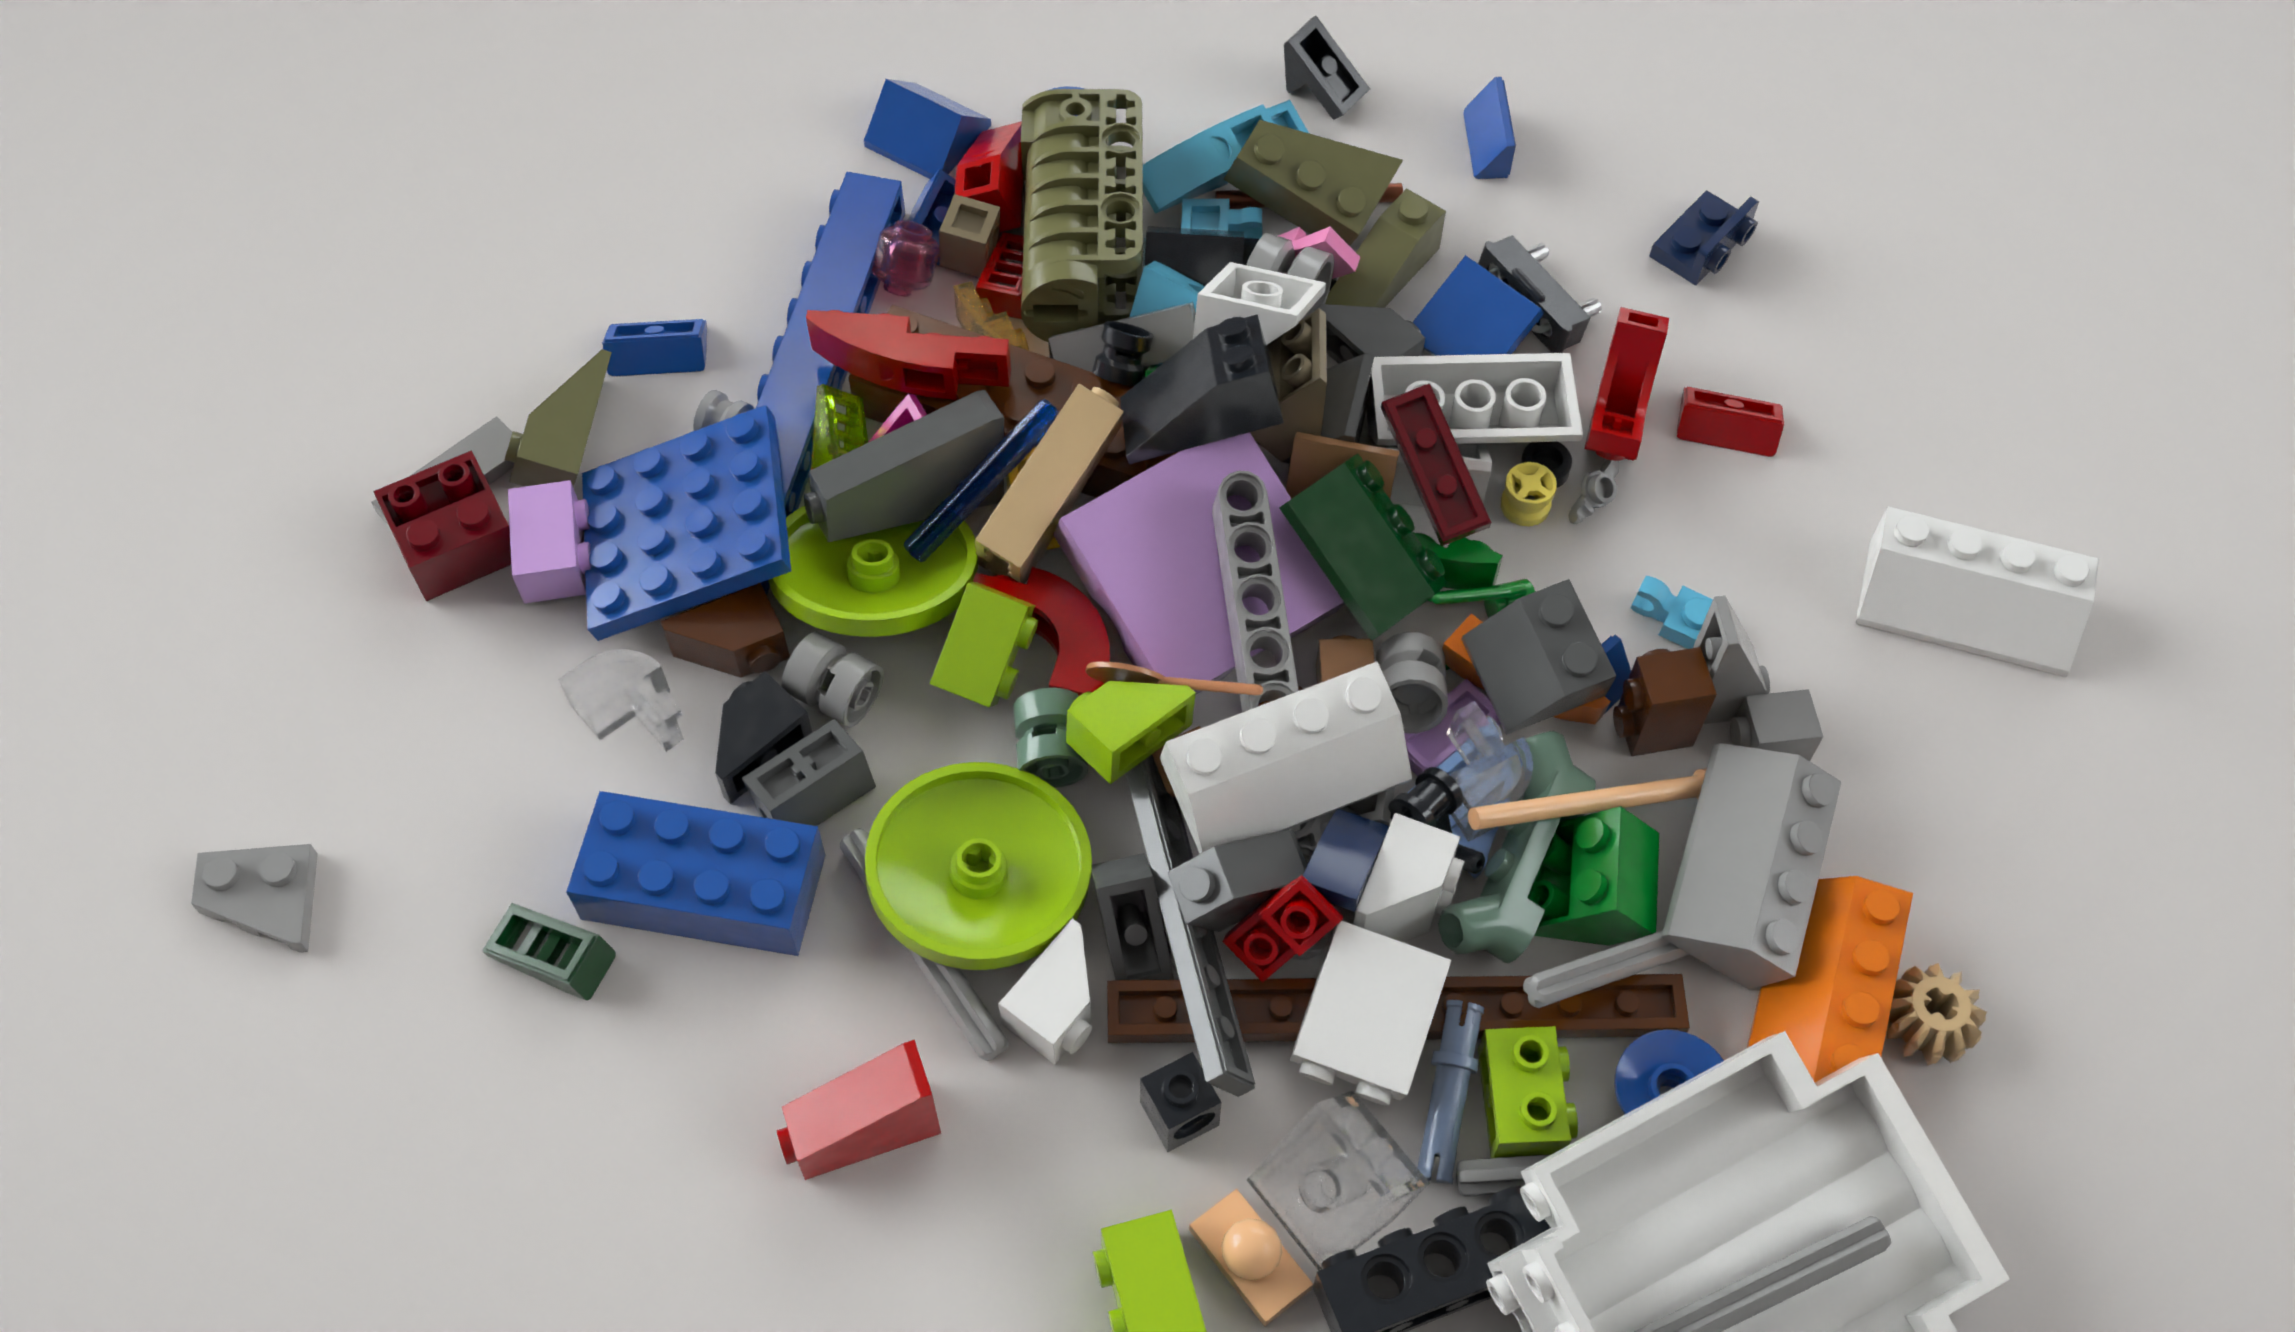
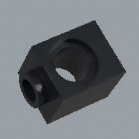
M1193 1052L1140 1078V1103L1167 1152L1219 1126L1222 1102L1213 1086L1206 1083L1203 1069Z

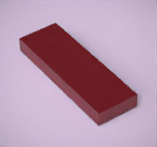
M1430 383L1383 401L1381 403V410L1440 545H1447L1490 528L1492 522Z

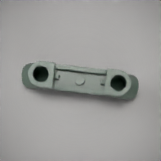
M1549 731L1531 736L1516 744L1513 755L1525 789L1522 800L1595 790L1596 781L1573 765L1564 735L1556 731ZM1585 814L1505 826V830L1508 833L1501 849L1491 857L1485 868V876L1488 879L1480 897L1450 904L1442 910L1438 926L1445 946L1457 955L1484 949L1504 963H1511L1516 960L1531 943L1545 911L1527 897L1559 822L1585 816Z

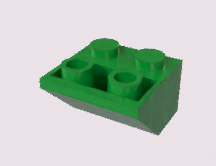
M1622 806L1559 822L1527 897L1545 910L1534 936L1610 946L1656 933L1660 833Z

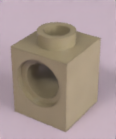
M954 194L939 230L940 266L980 277L1000 239V207Z

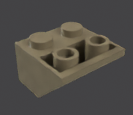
M1320 308L1301 319L1296 326L1266 345L1273 367L1284 423L1250 433L1256 442L1281 462L1292 456L1294 438L1297 432L1321 436L1327 386L1326 313Z

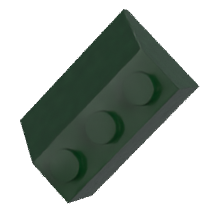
M1357 453L1279 507V509L1372 641L1432 598L1448 582L1443 576L1445 569L1439 557L1430 548L1424 549L1413 533L1415 526L1410 515L1401 505H1394L1383 490L1385 484L1378 469L1370 461H1363Z

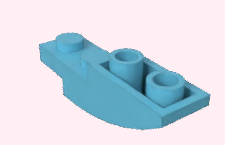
M1287 100L1267 109L1262 104L1194 135L1143 164V193L1155 214L1181 204L1182 199H1193L1227 185L1228 182L1223 179L1259 120L1309 133L1291 101Z

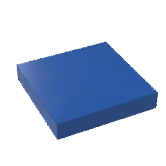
M1465 255L1412 323L1419 328L1421 334L1425 337L1424 349L1433 356L1512 354L1544 313L1539 306Z

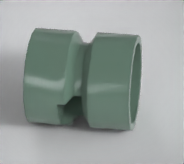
M1041 688L1023 694L1013 704L1015 735L1019 740L1016 744L1017 767L1019 770H1024L1039 777L1054 788L1068 786L1082 780L1088 773V763L1066 743L1067 710L1079 695L1067 689Z

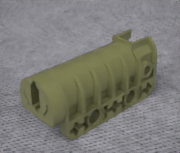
M1053 89L1040 92L1027 99L1022 105L1021 154L1026 191L1021 317L1023 323L1032 334L1049 343L1048 339L1054 335L1130 317L1143 272V128L1141 98L1130 90ZM1116 109H1126V123H1116ZM1116 142H1126L1132 145L1133 147L1131 148L1129 146L1111 144H1114ZM1117 167H1126V179H1117ZM1116 237H1125V248H1116ZM1116 291H1126V309H1116Z

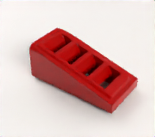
M1003 232L975 289L977 310L1022 319L1023 264L1008 262L1006 259L1023 262V252L1010 249L1023 251L1024 236ZM1002 271L1021 274V276L1002 273ZM1001 282L1005 284L1015 285V287L1000 285L997 283Z

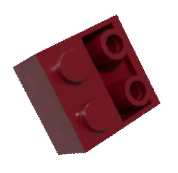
M472 450L373 491L407 566L426 601L511 565L510 527Z

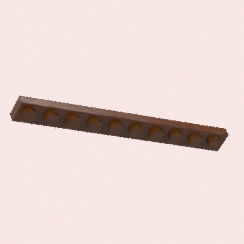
M1634 974L1540 1008L1534 1007L1529 1003L1528 994L1523 990L1525 979L1531 976L1446 977L1426 1040L1442 1039L1447 1000L1463 1001L1460 1026L1465 1024L1469 1002L1484 1007L1477 1039H1482L1485 1029L1550 1026L1556 1027L1557 1038L1641 1037L1657 1030L1688 1032L1690 1025L1683 975ZM1317 978L1266 979L1263 983L1259 979H1227L1244 1042L1296 1041ZM1180 980L1107 981L1108 1043L1195 1042Z

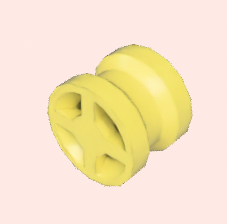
M1524 462L1511 468L1506 476L1505 489L1501 496L1500 508L1504 516L1510 522L1519 526L1530 527L1543 522L1550 513L1552 499L1557 489V481L1554 474L1546 466L1535 462ZM1529 495H1533L1535 497V499L1532 500L1525 498H1527Z

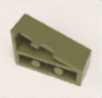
M1259 120L1223 180L1297 227H1300L1308 234L1330 226L1351 246L1360 235L1403 160Z

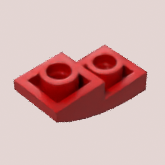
M1301 875L1243 918L1226 933L1222 942L1263 983L1294 955L1297 954L1299 957L1338 925L1342 921L1343 916Z

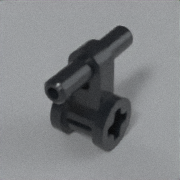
M1436 767L1426 768L1416 778V786L1409 793H1401L1389 803L1390 819L1392 821L1394 814L1397 813L1452 833L1449 815L1453 814L1463 803L1461 788L1454 778L1442 769ZM1458 844L1455 858L1465 861L1462 869L1473 874L1480 872L1485 865L1484 854Z

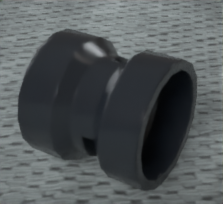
M1118 321L1105 322L1101 335L1104 342L1103 351L1095 357L1092 372L1098 377L1114 383L1128 386L1137 385L1142 380L1144 368L1141 364L1143 354L1150 351L1154 337L1153 334L1132 324Z

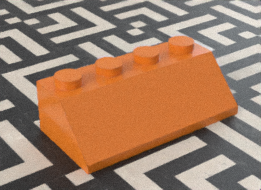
M1859 876L1818 879L1796 975L1793 978L1760 987L1747 1048L1769 1036L1785 1031L1814 1082L1858 1058L1879 1053L1881 1057L1913 893Z

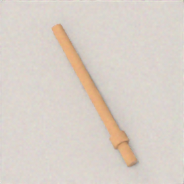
M1707 768L1698 769L1694 772L1693 776L1472 807L1468 811V822L1473 830L1600 812L1619 806L1628 808L1695 797L1699 799Z

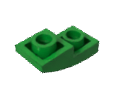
M1413 532L1424 549L1430 548L1441 560L1445 569L1443 576L1448 582L1443 588L1466 589L1489 587L1496 584L1503 555L1493 551L1487 544L1464 537L1449 543L1446 548L1437 544L1433 538L1426 534Z

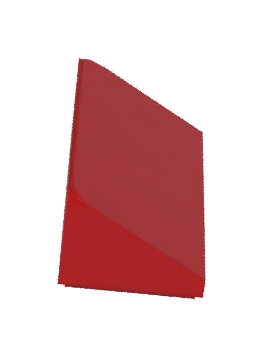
M1688 386L1687 388L1684 387L1677 425V437L1679 439L1768 457L1776 454L1784 428L1781 404Z

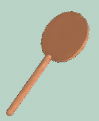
M1093 662L1089 663L1085 670L1088 676L1104 683L1108 681L1186 685L1192 690L1246 695H1261L1263 693V687L1259 684L1165 677L1150 669L1125 663Z

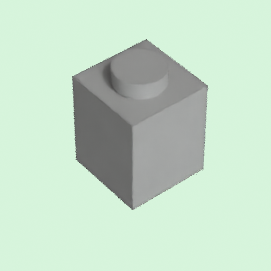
M1809 689L1745 696L1736 717L1732 718L1730 723V735L1733 745L1798 754L1808 761L1811 760L1823 739V733Z

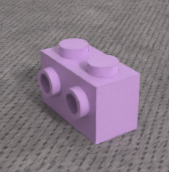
M571 480L508 489L512 577L524 604L586 595L585 571L591 569L589 561L591 554L590 543L584 542L583 531L590 529L587 500H578Z

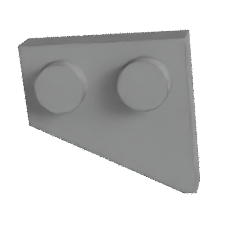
M311 844L198 853L191 904L200 914L221 922H233L241 930L259 937L262 934L286 943L290 949L297 952H308L318 853Z

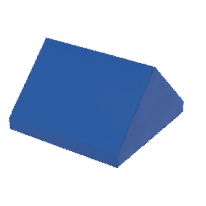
M885 79L864 138V147L931 179L939 169L949 174L960 162L980 133L991 127V119L917 83Z

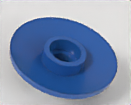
M1678 1030L1649 1032L1634 1040L1625 1049L1618 1061L1614 1075V1088L1618 1104L1625 1115L1660 1096L1661 1087L1669 1086L1675 1088L1724 1060L1711 1045L1690 1033Z

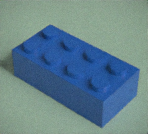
M599 791L566 893L580 920L799 956L826 854L818 826Z

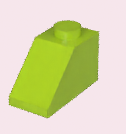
M1108 681L1094 692L1081 694L1067 710L1066 743L1108 783L1112 784L1164 746L1166 741L1175 738L1192 725L1196 692L1186 685Z

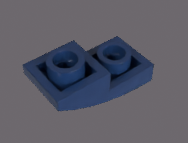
M1337 809L1328 822L1303 876L1329 903L1355 912L1390 826Z

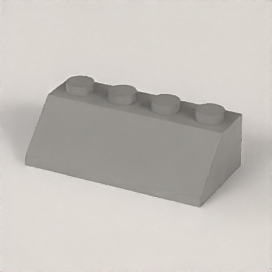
M1723 743L1714 745L1661 937L1748 990L1795 977L1841 781L1798 754Z

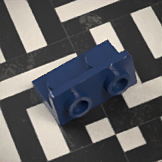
M1706 190L1652 245L1649 257L1697 286L1710 271L1716 274L1722 269L1731 254V249L1736 244L1743 246L1751 238L1758 225V221L1753 218L1759 201L1749 197L1737 209Z

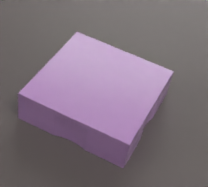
M1250 432L1182 450L1061 517L1053 534L1090 596L1104 609L1119 633L1124 651L1135 666L1150 669L1165 677L1211 681L1224 679L1235 668L1212 509L1222 480L1230 473L1236 471H1249L1257 475L1264 482L1267 490L1290 639L1334 614L1345 605L1338 592L1279 509V507L1291 500V497ZM1240 495L1227 497L1228 503L1237 510L1246 511L1252 508L1251 503L1245 497ZM1239 546L1234 549L1236 555L1245 562L1253 563L1260 560L1259 554L1249 546ZM1248 597L1242 600L1248 612L1254 615L1268 613L1267 605L1261 599ZM1265 649L1252 650L1250 655L1253 657ZM1193 690V691L1196 692V694L1202 692V691H1198V690Z

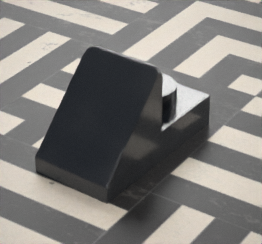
M1316 15L1308 20L1284 43L1287 92L1291 93L1307 84L1333 120L1343 116L1370 90L1369 86Z

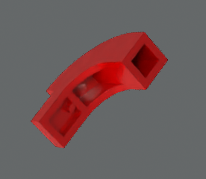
M1620 307L1584 449L1595 451L1598 456L1613 461L1624 459L1634 461L1637 459L1642 442L1646 411L1668 332L1669 318Z
M1035 567L1031 569L1027 584L1019 583L1005 575L988 576L975 573L973 582H978L1036 605L1031 616L1038 620L1035 633L1044 638L1058 656L1048 685L1049 688L1067 689L1080 696L1085 692H1094L1105 684L1088 676L1085 670L1089 663L1110 662V644L1107 630L1097 609L1079 589L1063 578Z

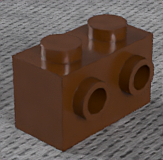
M1701 647L1671 652L1668 649H1655L1636 657L1629 678L1623 683V694L1620 702L1613 709V722L1619 738L1626 739L1631 756L1694 746L1717 695Z

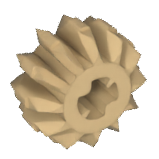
M1939 963L1930 965L1925 972L1917 966L1907 969L1901 979H1898L1895 984L1888 1020L1892 1024L1887 1029L1886 1039L1902 1038L1907 1043L1903 1050L1904 1057L1912 1056L1917 1050L1922 1051L1927 1066L1936 1064L1942 1056L1950 1063L1959 1060L1965 1054V1049L1973 1048L1981 1039L1982 1032L1979 1030V1027L1985 1022L1987 1011L1973 1005L1979 999L1980 989L1964 990L1960 986L1962 971L1952 974L1950 978H1946Z

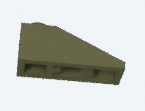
M1406 188L1378 218L1356 251L1360 256L1356 272L1338 278L1327 296L1325 305L1385 308L1440 249L1446 211Z
M601 349L528 415L523 434L515 431L512 432L504 459L514 463L509 480L510 483L526 487L571 480L574 488L612 352Z

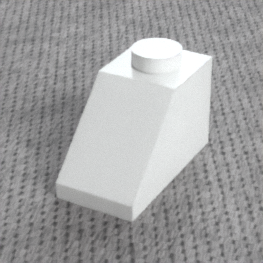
M1073 918L999 1002L1001 1024L1054 1065L1066 1051L1070 1054L1076 1053L1092 1031L1082 925Z

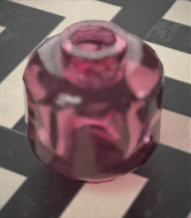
M898 220L894 226H889L880 232L872 272L884 283L883 288L887 292L907 297L911 295L912 291L924 290L930 286L940 254L939 244L932 237V231L916 222Z

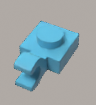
M1182 199L1181 228L1242 231L1245 238L1260 239L1263 235L1262 209L1257 207L1230 209V199Z
M1645 576L1630 608L1640 615L1663 622L1664 624L1658 635L1690 649L1695 644L1713 599L1685 586H1682L1676 597L1665 583L1657 578Z

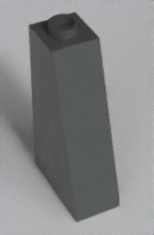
M985 390L976 391L810 470V493L804 494V506L810 523H818L827 541L833 542L999 503L1004 496V416Z

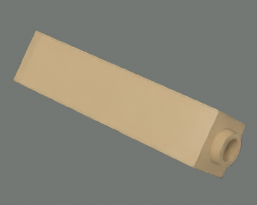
M1081 384L1077 385L976 537L975 549L976 555H978V565L994 575H1005L1019 583H1026L1032 567H1036L1053 539V534L1060 518L1069 513L1122 426L1124 411L1118 408L1119 402L1111 394L1098 387H1093L1092 390H1089Z

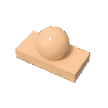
M1235 1189L1189 1225L1190 1233L1264 1327L1312 1290L1313 1283L1283 1247L1276 1230L1258 1216L1238 1189Z

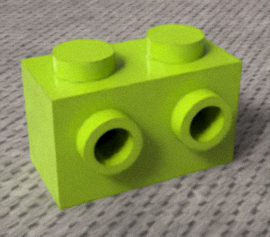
M978 582L967 583L929 684L989 708L997 705L1000 697L1008 700L1019 675V670L1012 667L1019 647L1025 650L1028 649L1038 626V620L1031 617L1036 605Z
M1556 1027L1485 1029L1477 1051L1490 1157L1553 1154L1568 1146L1571 1139L1577 1138L1578 1117L1575 1104L1566 1103L1563 1082L1569 1081L1570 1061L1566 1046L1558 1047Z

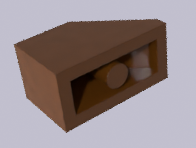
M761 583L660 621L673 657L740 678L752 673L770 671L780 662L790 658L784 631Z

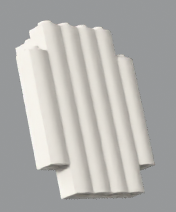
M1784 1031L1757 1042L1520 1171L1526 1184L1520 1188V1193L1526 1207L1538 1222L1545 1219L1551 1228L1488 1262L1487 1264L1493 1277L1487 1280L1486 1284L1499 1310L1504 1315L1512 1312L1522 1332H1634L1869 1216L1877 1217L1890 1235L1891 1244L1886 1251L1722 1332H1958L1948 1315L2007 1282L2010 1278L1879 1053L1858 1058L1814 1082L1787 1033Z

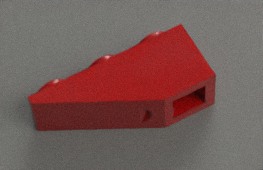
M1022 121L982 131L957 164L955 194L999 206L1000 232L1021 227L1023 196Z

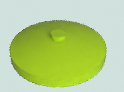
M802 506L786 518L791 572L774 577L768 581L775 598L789 613L816 628L832 633L859 637L903 634L938 622L959 607L967 583L973 582L975 573H978L975 536L969 525L957 513L828 542L818 523H810L805 506Z
M966 762L944 766L924 773L904 785L886 802L875 818L869 832L865 851V876L868 895L877 916L886 929L900 943L921 957L945 966L969 970L1009 967L1027 961L1044 952L1073 918L1076 921L1088 895L1092 870V853L1089 837L1080 816L1070 802L1049 783L1031 773L1008 765L988 762Z

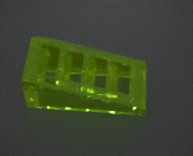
M825 384L817 386L811 470L869 443L863 398ZM835 404L846 407V415L835 411ZM837 423L845 425V431L838 429ZM840 441L844 442L843 448L840 447Z

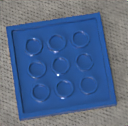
M767 405L740 413L582 473L583 499H586L588 503V523L590 525V529L584 530V542L590 543L591 551L589 557L591 569L585 571L587 630L597 641L791 572L775 416Z

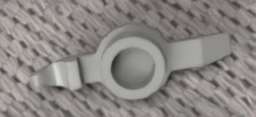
M1607 459L1599 470L1589 472L1584 476L1581 484L1582 494L1572 506L1568 515L1571 523H1581L1586 517L1593 514L1595 511L1593 507H1604L1615 499L1617 484L1614 478L1619 472V461Z

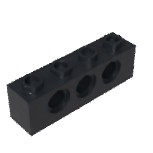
M1512 1186L1491 1196L1488 1199L1490 1205L1469 1213L1465 1206L1454 1208L1436 1217L1433 1220L1435 1226L1416 1234H1413L1411 1228L1394 1231L1377 1242L1379 1248L1357 1256L1354 1249L1332 1255L1321 1263L1323 1269L1316 1273L1313 1290L1331 1332H1407L1492 1298L1486 1281L1493 1276L1487 1263L1501 1255H1495L1487 1251L1482 1245L1480 1235L1487 1232L1497 1233L1506 1239L1510 1250L1551 1227L1545 1219L1538 1222L1531 1215L1520 1193L1521 1186ZM1434 1253L1446 1256L1452 1262L1455 1273L1448 1277L1434 1275L1426 1267L1424 1257ZM1375 1275L1388 1276L1397 1284L1399 1295L1391 1299L1379 1298L1371 1292L1367 1280Z

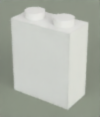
M1341 921L1335 926L1289 1060L1301 1064L1299 1074L1314 1081L1333 1085L1334 1079L1337 1077L1356 1084L1355 1094L1366 1100L1389 1106L1391 1098L1401 1101L1408 1095L1452 960Z

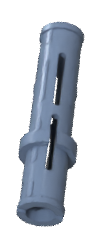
M1447 1000L1440 1050L1433 1051L1431 1064L1436 1066V1072L1418 1166L1414 1174L1417 1178L1431 1181L1434 1160L1438 1156L1440 1161L1436 1180L1437 1183L1453 1184L1454 1180L1453 1171L1470 1074L1477 1073L1479 1060L1474 1058L1481 1016L1484 1014V1007L1469 1002L1465 1024L1460 1026L1463 1001Z

